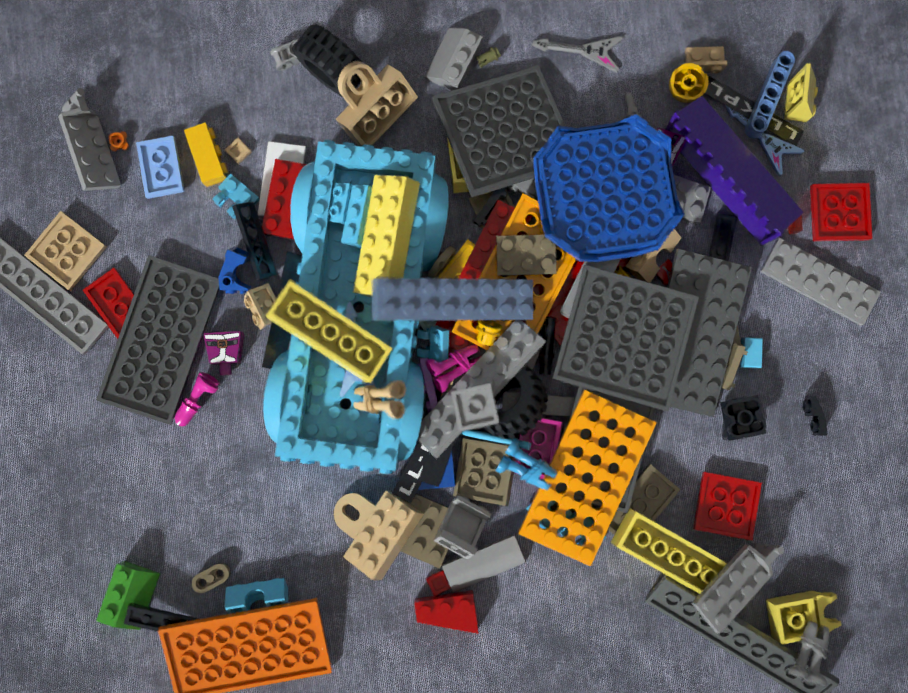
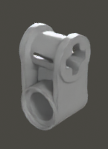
M298 40L277 46L270 51L271 56L276 61V69L278 71L287 70L301 63L293 54V45Z

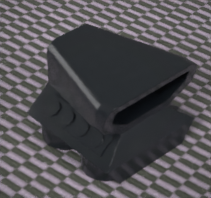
M758 395L720 402L723 414V440L728 439V441L766 434V422L763 419L762 403Z

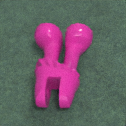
M476 344L466 346L460 350H454L455 353H450V358L438 362L434 359L425 361L428 371L431 375L435 376L433 381L440 393L445 392L451 381L467 373L482 357L479 356L470 361L467 359L468 356L480 350ZM456 364L459 365L457 368L453 369L452 371H450V372H448V373H446V374L440 375L442 372H444V371L447 370L448 368H450V367H452V366H454V365H456Z
M204 372L198 374L189 399L185 398V401H182L180 408L176 412L175 422L177 425L186 426L198 412V409L201 408L197 402L205 391L213 394L218 390L220 383L216 378Z

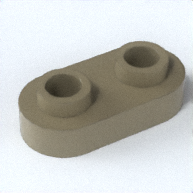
M218 563L197 574L192 580L193 589L197 593H205L224 583L230 577L229 567L224 563ZM219 569L223 570V576L218 575ZM201 579L206 580L205 586L201 584Z

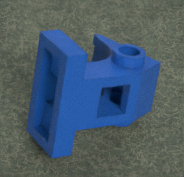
M234 246L226 252V259L218 277L219 289L225 290V293L229 294L237 293V290H240V294H245L252 286L241 282L237 278L236 271L240 264H245L250 259L247 251Z

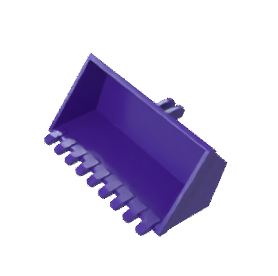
M703 96L673 114L665 130L685 136L686 142L680 153L761 246L781 236L785 232L784 230L804 213Z

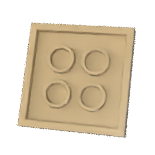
M60 211L24 256L67 290L71 291L107 246L64 212Z

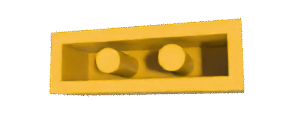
M206 123L185 129L184 132L202 183L209 187L223 182L227 178L226 174L229 172L225 162L222 163L221 161L222 151L219 145L215 144L216 134L212 127L209 128Z

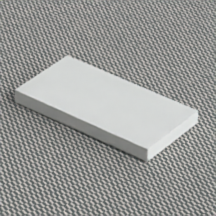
M268 141L258 216L264 217L275 159L304 164L306 146Z

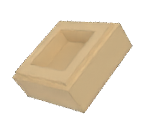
M238 137L225 149L238 165L252 153Z

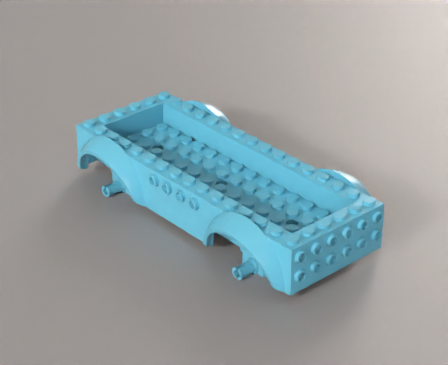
M324 140V142H318L316 160L306 164L296 178L291 197V226L294 240L303 254L302 263H298L297 274L300 277L296 285L344 317L348 302L352 303L354 309L358 304L364 305L362 312H356V325L392 348L373 378V382L377 388H385L393 381H402L406 386V392L402 398H380L382 401L395 400L402 402L405 412L402 418L393 419L385 411L372 414L354 408L353 402H364V396L354 394V390L365 385L360 381H356L347 393L340 397L346 369L292 334L290 349L283 352L275 360L270 370L263 402L265 426L271 439L277 443L275 456L280 457L281 461L292 462L300 459V463L315 464V461H319L321 466L332 467L334 464H340V468L352 469L354 466H359L361 471L372 472L373 468L380 469L379 473L391 474L398 469L400 461L410 457L415 448L421 426L424 403L422 370L418 364L412 362L413 348H416L417 342L415 331L416 328L418 329L419 320H372V297L353 292L361 249L341 243L344 225L329 222L328 217L334 183H350L352 185H369L372 187L374 175L407 176L419 182L420 186L403 278L424 279L422 278L423 272L432 268L440 252L447 222L449 197L447 182L436 174V157L430 152L417 154L408 149L393 151V148L390 147L376 149L372 145H362L360 147L350 142L335 144L332 140ZM344 398H348L351 401V407L347 410L340 406V402Z

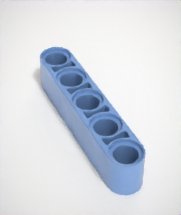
M790 51L781 52L770 67L745 127V133L749 138H758L770 123L795 62V57Z

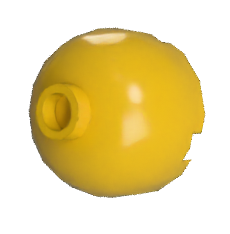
M684 63L675 69L669 80V91L672 97L682 103H692L703 96L709 82L707 74L701 70L702 67L693 63Z

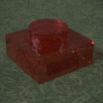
M802 214L787 228L789 235H795L803 231Z

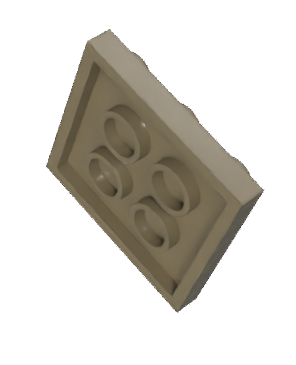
M463 438L453 496H464L472 500L509 506L514 472L506 470L503 473H498L496 471L504 455L516 462L515 457L505 454L509 446Z
M416 493L410 504L424 515L401 549V552L440 569L448 549L435 542L434 539L448 507Z

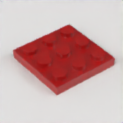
M870 183L810 185L813 241H866L872 239Z
M703 472L693 529L753 541L762 483Z

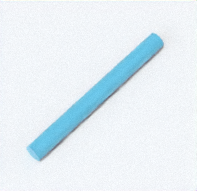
M473 429L460 433V435L508 446L513 440L511 438L502 439L499 436L495 437L491 433ZM518 440L519 448L530 450L531 442Z

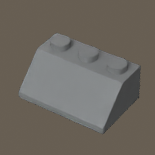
M449 28L424 78L451 91L461 88L482 47L483 37L465 28Z

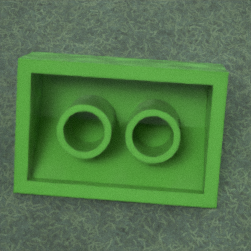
M127 561L117 563L96 621L115 628L140 630L141 628L124 624L128 605L135 603L149 607L161 573Z

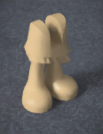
M396 380L385 388H377L374 385L356 388L354 394L364 396V402H353L354 408L372 414L385 411L391 418L400 419L405 412L403 403L395 400L382 401L380 397L400 399L405 395L406 386L402 381Z

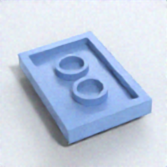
M172 135L136 142L145 197L150 199L185 192L175 137Z

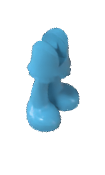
M513 438L505 454L519 459L531 468L527 469L504 455L496 471L503 473L506 470H511L521 475L520 480H526L525 483L549 490L551 484L540 478L543 472L548 476L556 478L558 472L545 461L537 460L519 448V441Z

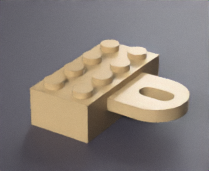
M355 61L344 67L339 75L338 90L349 105L335 120L358 146L373 145L418 96L403 74L387 64L376 76L368 65ZM354 74H357L361 79V84L356 89L351 83V77Z
M385 491L377 505L360 494L350 493L342 496L335 505L334 519L337 526L354 539L343 557L370 579L382 580L424 514L406 500L392 494L391 491ZM349 504L360 513V517L356 521L345 512V508Z

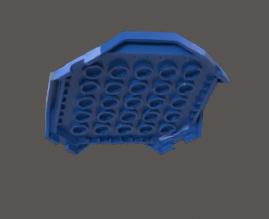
M637 114L609 124L581 128L557 126L548 141L533 158L535 187L544 235L578 261L600 262L635 257L659 250L685 215L677 197L671 163V138L660 130L657 131L649 126L648 122Z

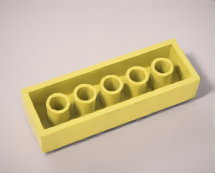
M374 175L354 293L372 297V279L403 278L419 192V182L407 176Z
M292 281L286 284L265 316L366 383H371L392 350L391 347Z
M630 508L611 540V543L619 549L699 594L727 565L726 562Z

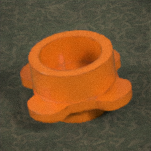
M114 132L109 135L110 149L112 151L128 149L129 144L126 140V132Z

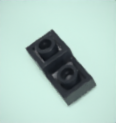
M815 396L805 397L802 408L805 416H813V420L810 422V429L813 431V435L827 436L826 420L819 401Z

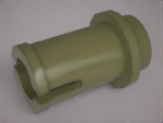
M490 47L489 51L477 56L476 60L482 68L494 60L498 61L501 55L497 47Z

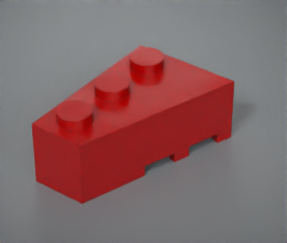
M473 590L415 598L414 606L417 623L479 634Z

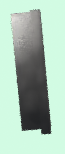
M254 202L233 205L232 207L256 280H266L277 275Z

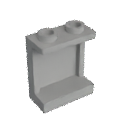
M457 496L451 501L434 541L468 560L477 551L476 543L486 520L491 517V513L487 512L486 508L471 503L467 497Z

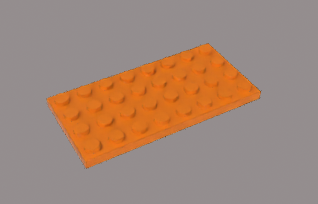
M317 598L160 626L158 629L174 693H225L332 673V665Z

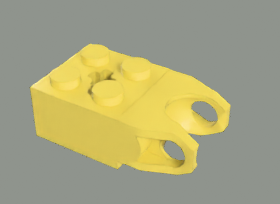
M807 591L766 599L771 637L780 642L781 645L801 641L802 638L800 637L808 621L817 623V632L822 625L828 627L829 632L840 627L841 621H838L836 618L824 617L825 607L837 599V594L833 592Z

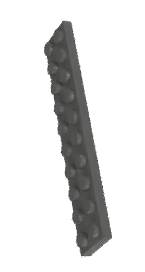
M667 575L646 596L645 602L793 693H830L839 685V678L821 667L820 674L826 678V686L789 674L788 670L791 666L795 665L799 654L785 645H781L780 642L737 616L720 634L716 633L692 604L699 593ZM809 660L807 661L806 670L809 667Z

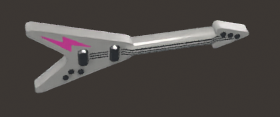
M619 36L582 46L548 42L546 38L533 41L532 45L544 52L550 49L580 53L584 57L617 73L619 68L608 56L607 52L620 43L623 38Z

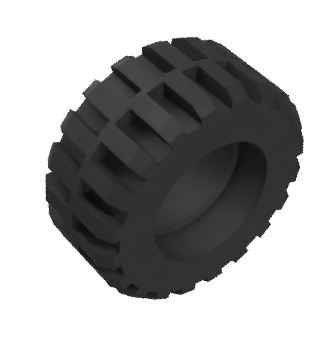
M318 24L310 25L293 45V54L297 57L298 61L318 81L342 97L338 90L339 75L348 64L355 61L361 62L360 58L336 35H333L329 30L324 29V27ZM357 74L351 77V83L355 89L361 83V79Z
M526 364L494 397L496 405L498 399L505 391L521 387V396L518 402L507 411L497 412L499 423L484 426L495 437L499 436L502 439H507L509 436L513 439L518 438L519 434L524 436L528 434L527 431L529 429L533 430L536 427L535 424L538 421L541 422L544 417L542 413L546 412L547 405L545 402L548 401L546 387Z

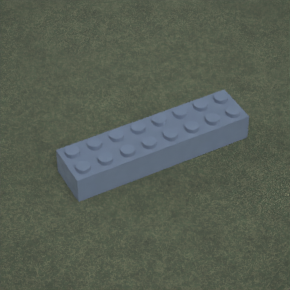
M372 279V320H533V280Z

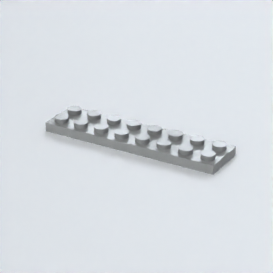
M0 237V288L82 355H86L109 326L103 319Z
M515 320L496 340L494 345L482 355L421 421L417 439L435 458H438L462 432H459L451 392L491 383L493 396L495 397L542 347L545 340L522 320Z

